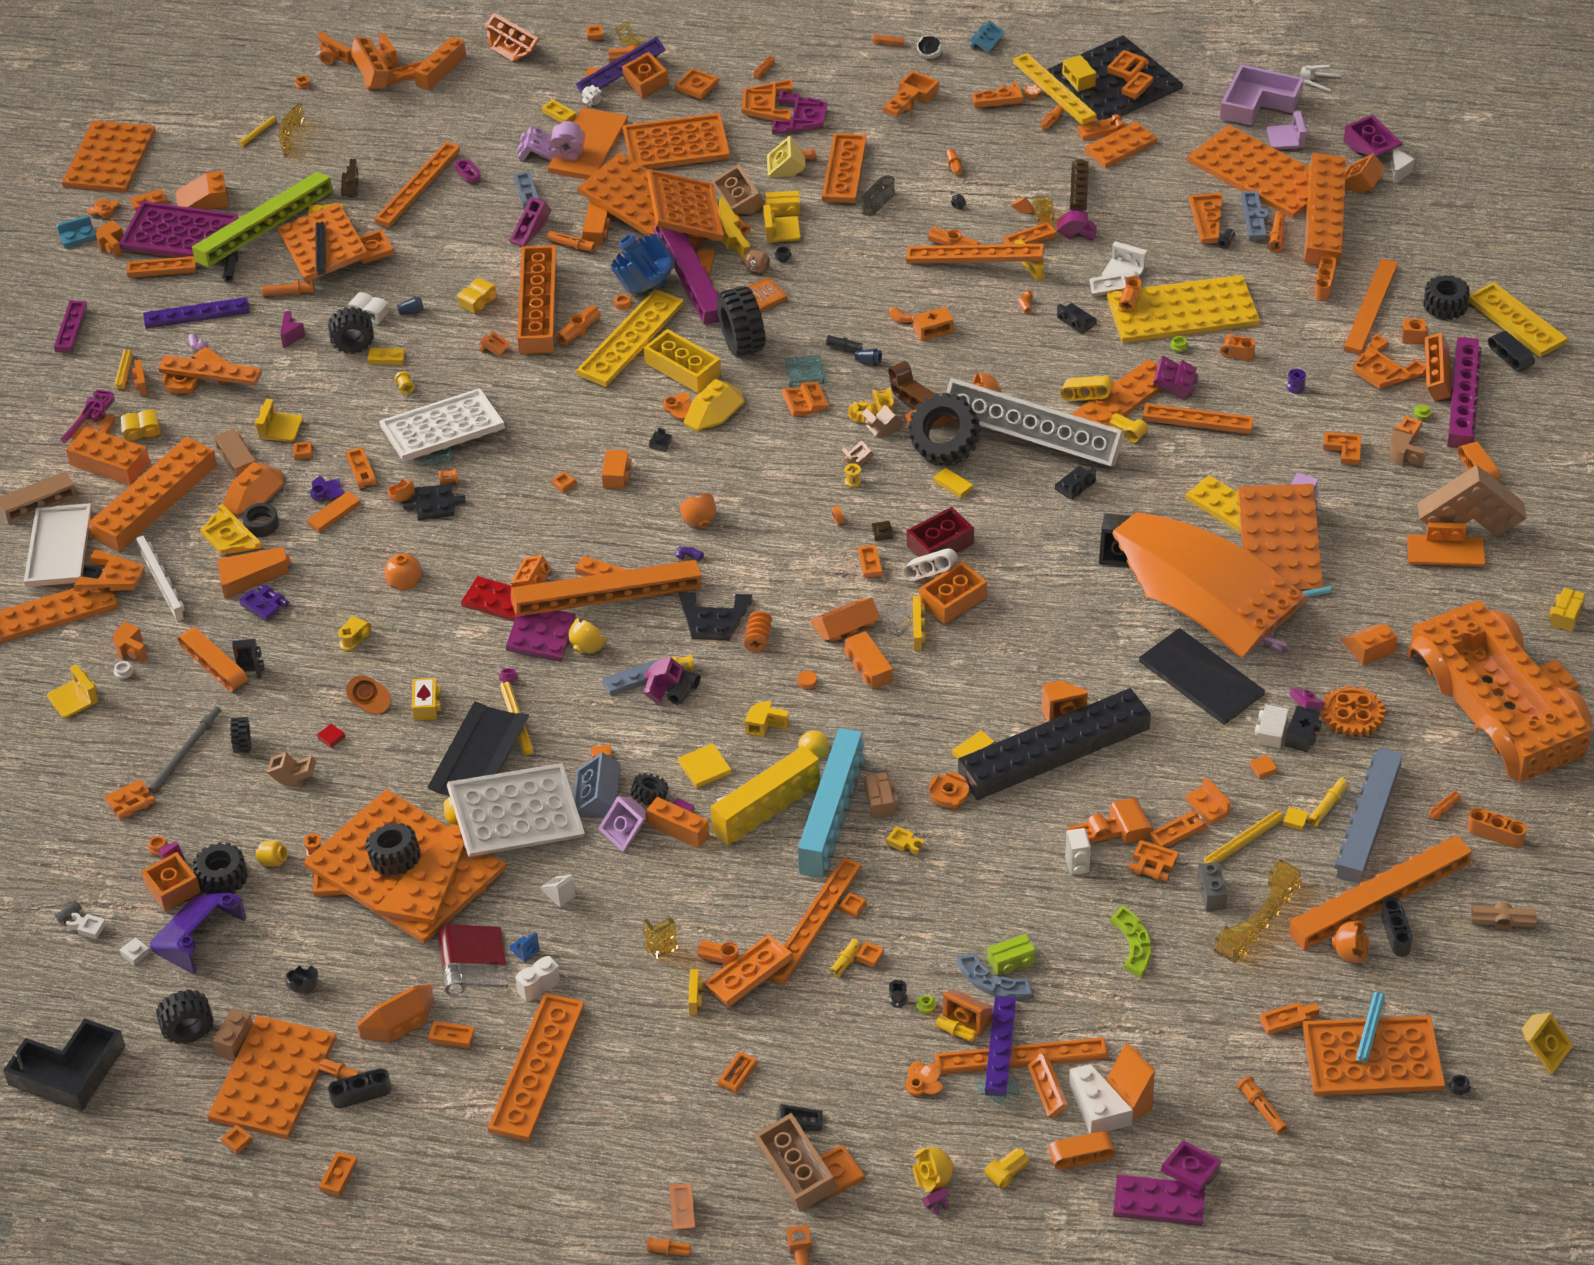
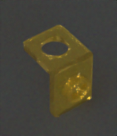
M625 22L615 28L621 45H637L640 40L644 39V36H634L629 22ZM624 27L628 30L626 37L621 34V30Z

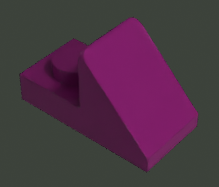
M284 311L280 333L283 347H288L305 336L304 324L296 322L295 318H292L291 311Z

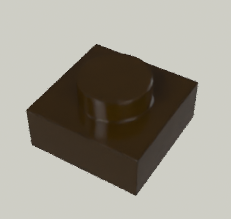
M890 521L871 523L875 541L893 539Z

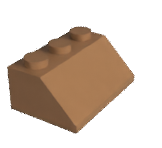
M739 164L711 181L719 196L723 197L726 203H729L734 213L752 215L765 205L759 192Z

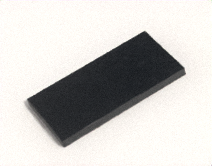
M1178 628L1139 657V662L1223 725L1265 694V689L1181 628Z

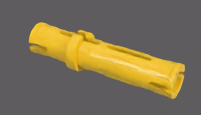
M1339 778L1335 785L1327 790L1324 799L1307 818L1308 823L1313 819V822L1310 824L1311 826L1318 827L1334 804L1341 800V795L1350 785L1349 782L1343 785L1346 779Z

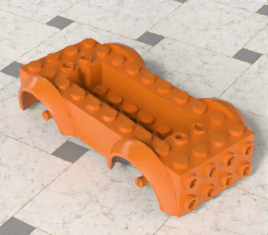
M1479 599L1413 625L1408 657L1411 659L1418 652L1429 665L1426 668L1429 675L1434 674L1441 694L1452 696L1475 723L1473 732L1476 734L1479 729H1482L1488 734L1496 745L1492 747V750L1495 754H1501L1506 774L1510 779L1521 783L1587 756L1592 734V718L1587 703L1578 692L1565 687H1555L1524 651L1522 632L1513 617L1498 610H1488ZM1490 677L1493 682L1490 684L1483 682L1482 678ZM1495 693H1499V694L1502 695V697H1500V696H1498V695H1494V694H1495ZM1512 703L1515 709L1505 708L1504 704Z

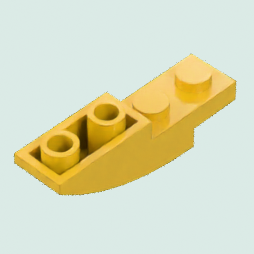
M722 197L719 199L718 205L724 233L722 241L727 249L734 248L741 259H744L745 254L749 253L750 243L743 237L741 230L738 228L740 223L738 216L734 214L729 203H726Z

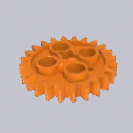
M1345 685L1343 690L1340 687H1337L1336 692L1330 690V695L1326 694L1325 699H1322L1324 707L1320 710V713H1322L1321 719H1324V725H1329V730L1336 729L1335 734L1342 732L1343 737L1350 734V737L1353 739L1354 735L1361 738L1364 733L1368 737L1369 732L1376 733V728L1380 729L1381 724L1384 723L1385 704H1381V698L1376 699L1377 693L1370 694V689L1363 691V686L1356 689L1355 685H1352V688L1349 689Z

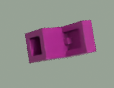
M1071 210L1057 220V232L1069 240L1078 232L1091 241L1096 237L1097 226L1094 222L1088 220V213L1086 211Z
M671 657L655 662L644 676L647 684L643 693L653 702L661 703L667 686L678 684L683 667Z

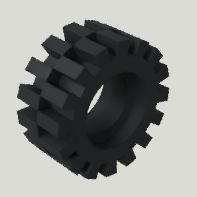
M248 717L231 718L230 736L233 752H250L251 730Z
M640 773L634 778L630 795L633 796L634 800L637 799L638 803L642 802L644 806L646 804L650 806L657 797L663 800L666 799L669 789L668 783L664 782L663 778L659 779L660 776L658 775L655 777L652 773L649 775L647 773H643V775Z

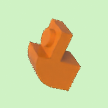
M112 220L98 228L96 237L101 253L107 251L117 258L122 255L119 243L123 237V231Z
M126 621L123 622L113 635L117 655L122 660L129 656L143 663L148 657L145 645L142 644L143 639L140 628Z

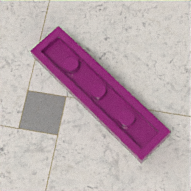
M69 301L54 344L55 352L72 353L88 307L87 301Z

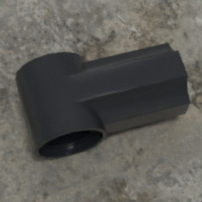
M683 668L678 684L673 685L669 690L667 699L672 704H682L690 691L698 688L701 675Z

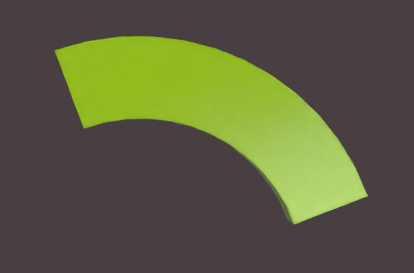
M1121 906L1112 916L1110 923L1125 935L1129 943L1130 953L1124 964V970L1142 979L1150 963V937L1148 931L1141 924V920L1129 909Z

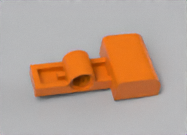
M911 70L899 82V92L883 107V113L897 118L904 111L910 112L915 100L928 104L939 91V80Z
M1136 798L1113 802L1110 807L1109 818H1104L1102 814H1095L1087 820V823L1069 826L1066 830L1067 832L1068 830L1085 828L1089 843L1121 837L1124 844L1148 839L1149 833L1154 831Z

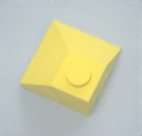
M791 136L787 137L767 155L768 177H794L804 170L805 156Z

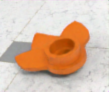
M106 198L98 199L94 202L95 206L88 208L86 212L90 215L99 214L101 218H108L114 214V208L119 206V201H109Z
M680 393L676 396L665 398L663 409L671 412V415L677 419H685L692 403L689 401L690 394Z
M921 1061L911 1064L907 1071L909 1079L905 1084L907 1092L915 1097L921 1096L924 1093L935 1095L941 1092L944 1086L937 1080L941 1075L942 1067L937 1064H928L924 1067Z

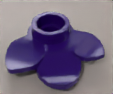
M318 476L312 482L310 496L316 501L326 498L336 499L343 495L345 491L340 489L341 481L339 478L325 481L323 477Z

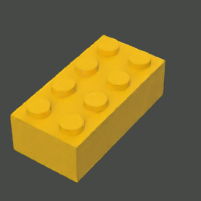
M666 329L644 347V358L647 365L697 393L721 375V360L719 357L669 329Z

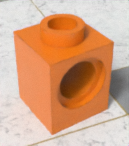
M1403 318L1402 343L1424 344V338L1428 337L1429 330L1428 326H1425V319Z

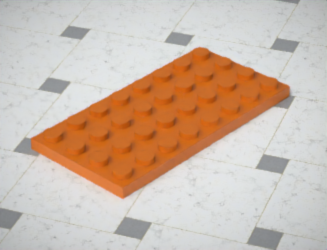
M1231 125L1226 126L1187 156V162L1242 192L1258 191L1261 202L1284 212L1285 215L1292 219L1307 208L1309 167Z
M619 152L578 186L577 192L639 232L648 236L656 234L654 231L655 216L647 179L648 169ZM687 234L690 244H693L694 250L707 239Z

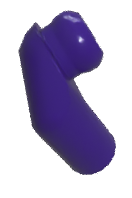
M680 546L676 549L677 552L675 553V557L681 560L685 558V555L699 561L704 557L702 551L693 547Z

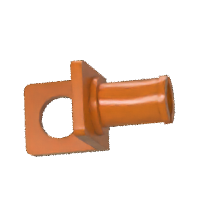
M809 1226L788 1227L789 1253L795 1254L796 1265H809L808 1251H812ZM800 1231L804 1233L805 1240L794 1242L792 1236L795 1232Z

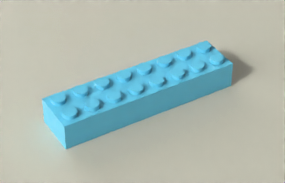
M838 728L798 846L799 874L823 878L825 870L828 871L830 868L831 859L829 858L830 855H834L835 840H839L840 825H844L846 813L844 812L845 809L848 810L850 807L851 799L849 797L850 794L853 795L855 792L854 782L859 779V767L865 761V754L862 753L865 741L862 740V732Z

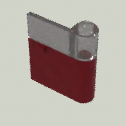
M445 924L438 929L446 994L459 996L466 990L467 986L508 988L501 927Z

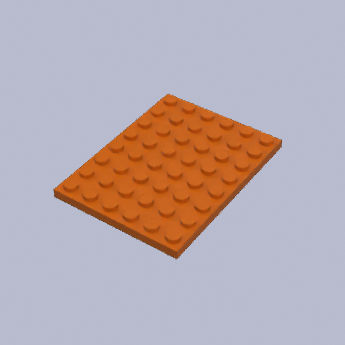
M385 789L303 861L306 869L375 913L374 909L407 872L399 873L396 876L394 874L386 876L373 870L365 847L370 833L376 831L378 827H383L385 824L404 823L405 826L409 825L415 831L422 857L448 827L390 790ZM465 847L435 925L386 916L381 917L422 944H425L438 932L442 925L447 924L481 893L485 886L487 887L507 869L506 863L491 853L468 857Z

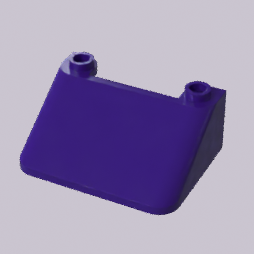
M232 893L199 894L194 896L151 940V951L194 974L196 968L192 953L196 950V942L190 935L216 908L244 921L246 914L242 898Z

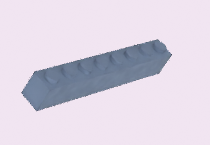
M1379 747L1377 755L1373 754L1370 764L1373 767L1367 770L1365 778L1367 784L1363 783L1360 792L1362 798L1358 797L1355 809H1357V813H1352L1350 820L1352 827H1348L1346 830L1345 839L1347 841L1342 842L1340 854L1342 855L1337 857L1334 868L1338 869L1337 878L1361 884L1401 768L1403 753Z

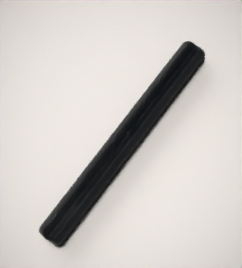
M323 221L317 222L315 225V271L319 276L326 273V226Z

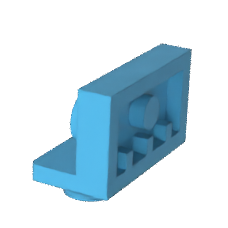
M989 20L986 25L982 24L978 29L979 34L976 32L970 39L972 43L969 47L973 48L977 44L989 53L1005 31Z
M89 215L57 224L59 237L64 249L97 240Z

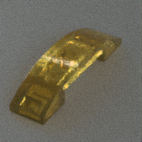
M302 104L294 106L285 115L280 124L279 139L284 158H288L292 148L290 134L293 127H300L303 121Z

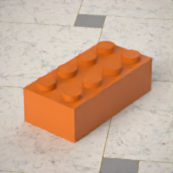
M85 427L66 449L71 466L127 485H132L150 464L146 446L89 427Z

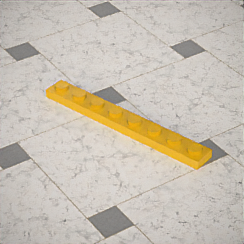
M1028 53L1014 58V64L1078 122L1084 125L1096 120L1095 112Z

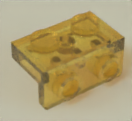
M671 917L654 926L648 919L643 920L644 947L648 953H652L658 959L678 948L676 925Z

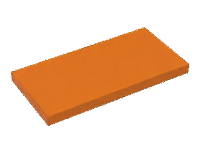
M582 107L574 120V123H577L580 129L585 132V141L581 155L575 161L553 157L547 167L548 173L587 180L605 164L623 131L622 125H626L628 122V115Z

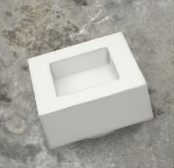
M134 938L120 949V953L135 966L150 954V950L141 941Z

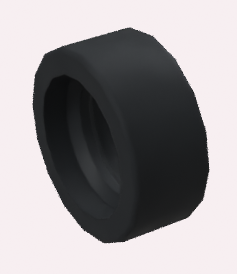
M267 503L253 504L246 508L242 515L244 526L255 537L268 536L274 533L279 525L276 509ZM256 517H270L265 523H251Z

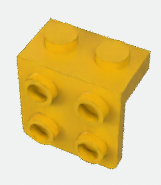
M266 399L264 405L260 408L259 417L255 420V428L258 430L259 439L293 442L296 439L303 418L301 415L276 413L273 399Z
M77 664L70 667L73 681L47 694L48 700L64 719L98 703L96 695L98 688L94 681H89L86 671L84 669L81 670Z

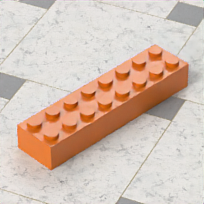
M1312 153L1308 176L1304 263L1319 265L1321 257L1331 255L1336 258V267L1339 265L1342 254L1346 157Z
M556 245L521 247L517 335L519 354L554 353L557 290Z
M186 436L88 522L92 539L120 553L217 466L214 450Z

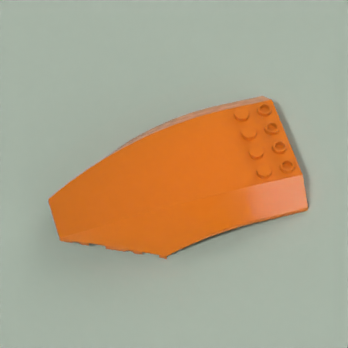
M1136 512L1112 533L1119 542L1121 551L1125 552L1128 558L1127 562L1132 572L1136 575L1138 584H1141L1145 591L1146 599L1157 600L1185 614L1208 630L1240 658L1246 656L1310 599L1294 584L1259 558L1234 543L1199 527L1166 517Z

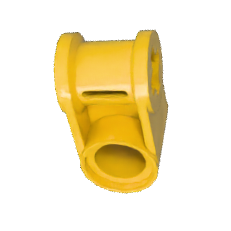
M891 388L882 391L872 390L873 403L877 408V413L884 405L894 411Z
M356 616L350 617L348 622L338 631V636L341 638L340 648L343 651L354 650L369 635L371 623Z

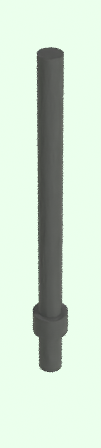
M215 706L200 721V726L148 788L150 792L155 793L206 729L211 728L215 718L221 712L218 706Z

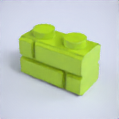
M1023 934L987 947V960L996 976L1001 974L1008 975L1015 969L1021 967L1028 968L1035 963L1036 952L1027 935Z

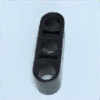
M1504 330L1488 338L1490 349L1516 372L1534 365L1535 359L1533 354L1509 332Z
M1387 897L1383 901L1381 919L1393 953L1399 957H1404L1410 954L1413 935L1401 901L1396 897Z
M382 1068L335 1080L328 1087L330 1101L335 1108H345L388 1095L392 1090L389 1073Z

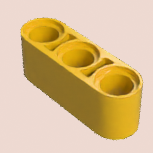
M1109 376L1069 378L1065 381L1060 395L1066 401L1105 399L1109 396L1114 386V381Z

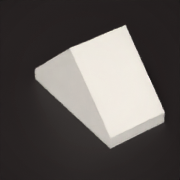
M1396 148L1392 150L1391 154L1394 183H1398L1412 173L1414 158Z
M572 875L556 876L540 887L559 907L576 897Z

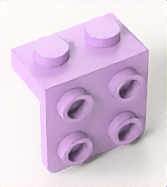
M1294 111L1292 125L1267 127V135L1272 148L1281 150L1305 147V140L1308 138L1309 133L1308 128H1305V117H1302L1301 111Z
M531 125L527 132L524 131L520 138L522 142L517 150L519 151L518 159L524 161L530 151L551 161L554 157L550 149L552 135Z

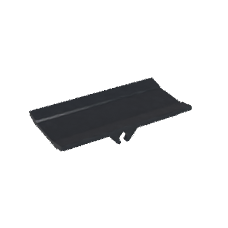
M474 701L432 777L428 789L450 796L447 784L450 781L499 774L528 720L529 714L495 709Z

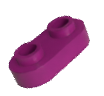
M461 159L455 163L456 172L467 183L474 184L481 179L480 170L470 160Z

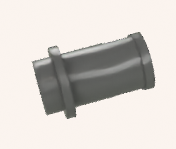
M76 900L69 901L68 905L54 916L61 925H64L65 922L72 918V913L80 914L82 907Z

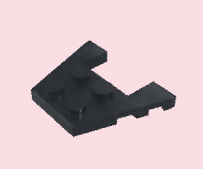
M679 592V600L691 639L730 640L739 625L741 617L747 612L748 605H751L753 601L752 594H735L734 608L695 607L696 592Z

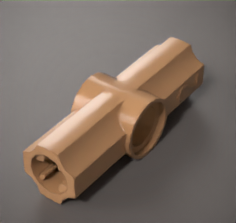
M1505 902L1498 903L1494 907L1472 905L1471 908L1472 924L1495 925L1499 930H1509L1513 926H1536L1537 915L1535 909L1512 908L1511 904Z

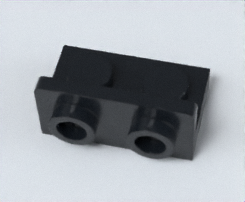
M1061 303L1057 305V318L1081 334L1097 324L1095 317L1073 303L1066 307Z
M1078 466L1055 484V490L1070 500L1074 499L1095 483L1096 469L1092 467L1087 471Z

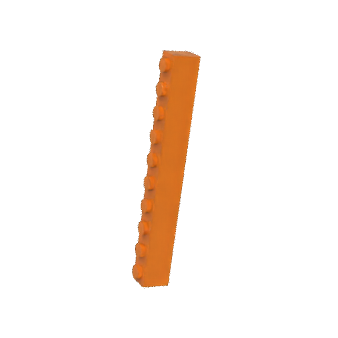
M696 560L512 587L511 602L516 617L701 589L702 575Z
M1457 835L1450 839H1445L1435 847H1429L1425 852L1412 856L1402 864H1396L1392 869L1379 873L1369 881H1363L1359 886L1346 890L1343 894L1327 900L1318 907L1311 908L1301 916L1294 917L1290 921L1289 935L1303 950H1306L1335 935L1343 924L1352 921H1362L1381 911L1383 901L1387 897H1396L1402 900L1469 865L1472 850Z

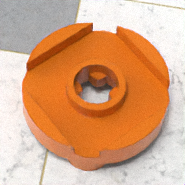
M165 373L162 377L166 392L170 394H191L199 383V378Z
M947 772L943 776H940V774L935 776L929 784L930 801L951 810L958 809L969 796V785L966 783V779L962 775L953 772ZM949 788H952V792H947L945 789L949 790Z

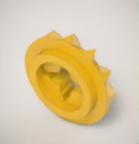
M860 400L859 403L853 402V405L849 406L848 416L855 422L865 423L867 418L862 414L867 408L876 415L877 408H875L873 403L869 404L868 401L862 402Z

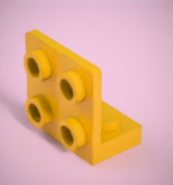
M763 205L766 243L800 241L798 216L775 218L774 212H771L770 205Z

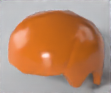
M409 478V482L402 479L400 484L393 485L387 490L389 498L399 503L410 500L415 493L414 483L411 478Z

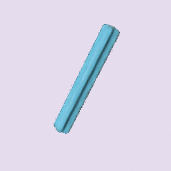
M1375 992L1373 994L1356 1060L1358 1062H1368L1385 995L1383 993Z

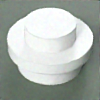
M121 661L115 665L114 675L116 678L126 679L133 674V667L128 662Z

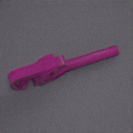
M105 390L94 391V398H87L80 417L60 440L63 443H67L87 419L92 418L93 421H98L100 418L104 419L106 411L115 401L114 393Z

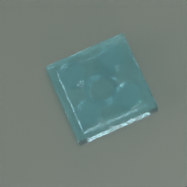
M820 355L785 358L789 387L801 386V382L825 384Z

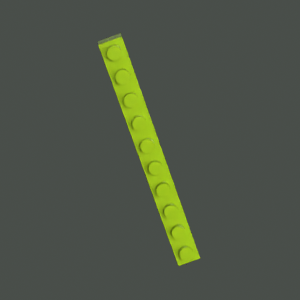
M315 172L192 246L195 262L207 267L212 266L309 207V205L332 193L331 178Z

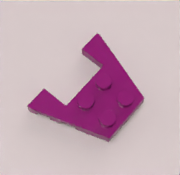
M781 89L779 104L795 105L791 121L774 120L772 126L773 135L823 128L828 102L811 97L805 99L800 97V94H788L787 90Z

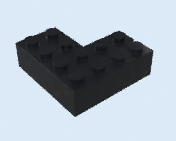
M84 1018L63 1050L25 1038L16 1051L17 1057L12 1056L3 1072L9 1086L82 1111L125 1048V1042L120 1030Z

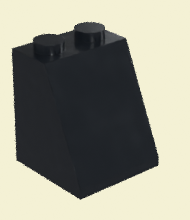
M1104 513L1101 528L1099 564L1130 567L1125 552L1121 551L1119 542L1112 534L1117 527L1131 517L1130 515Z

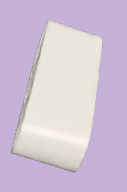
M944 549L914 558L904 567L903 575L907 580L915 581L945 572L956 563L957 554L952 549Z

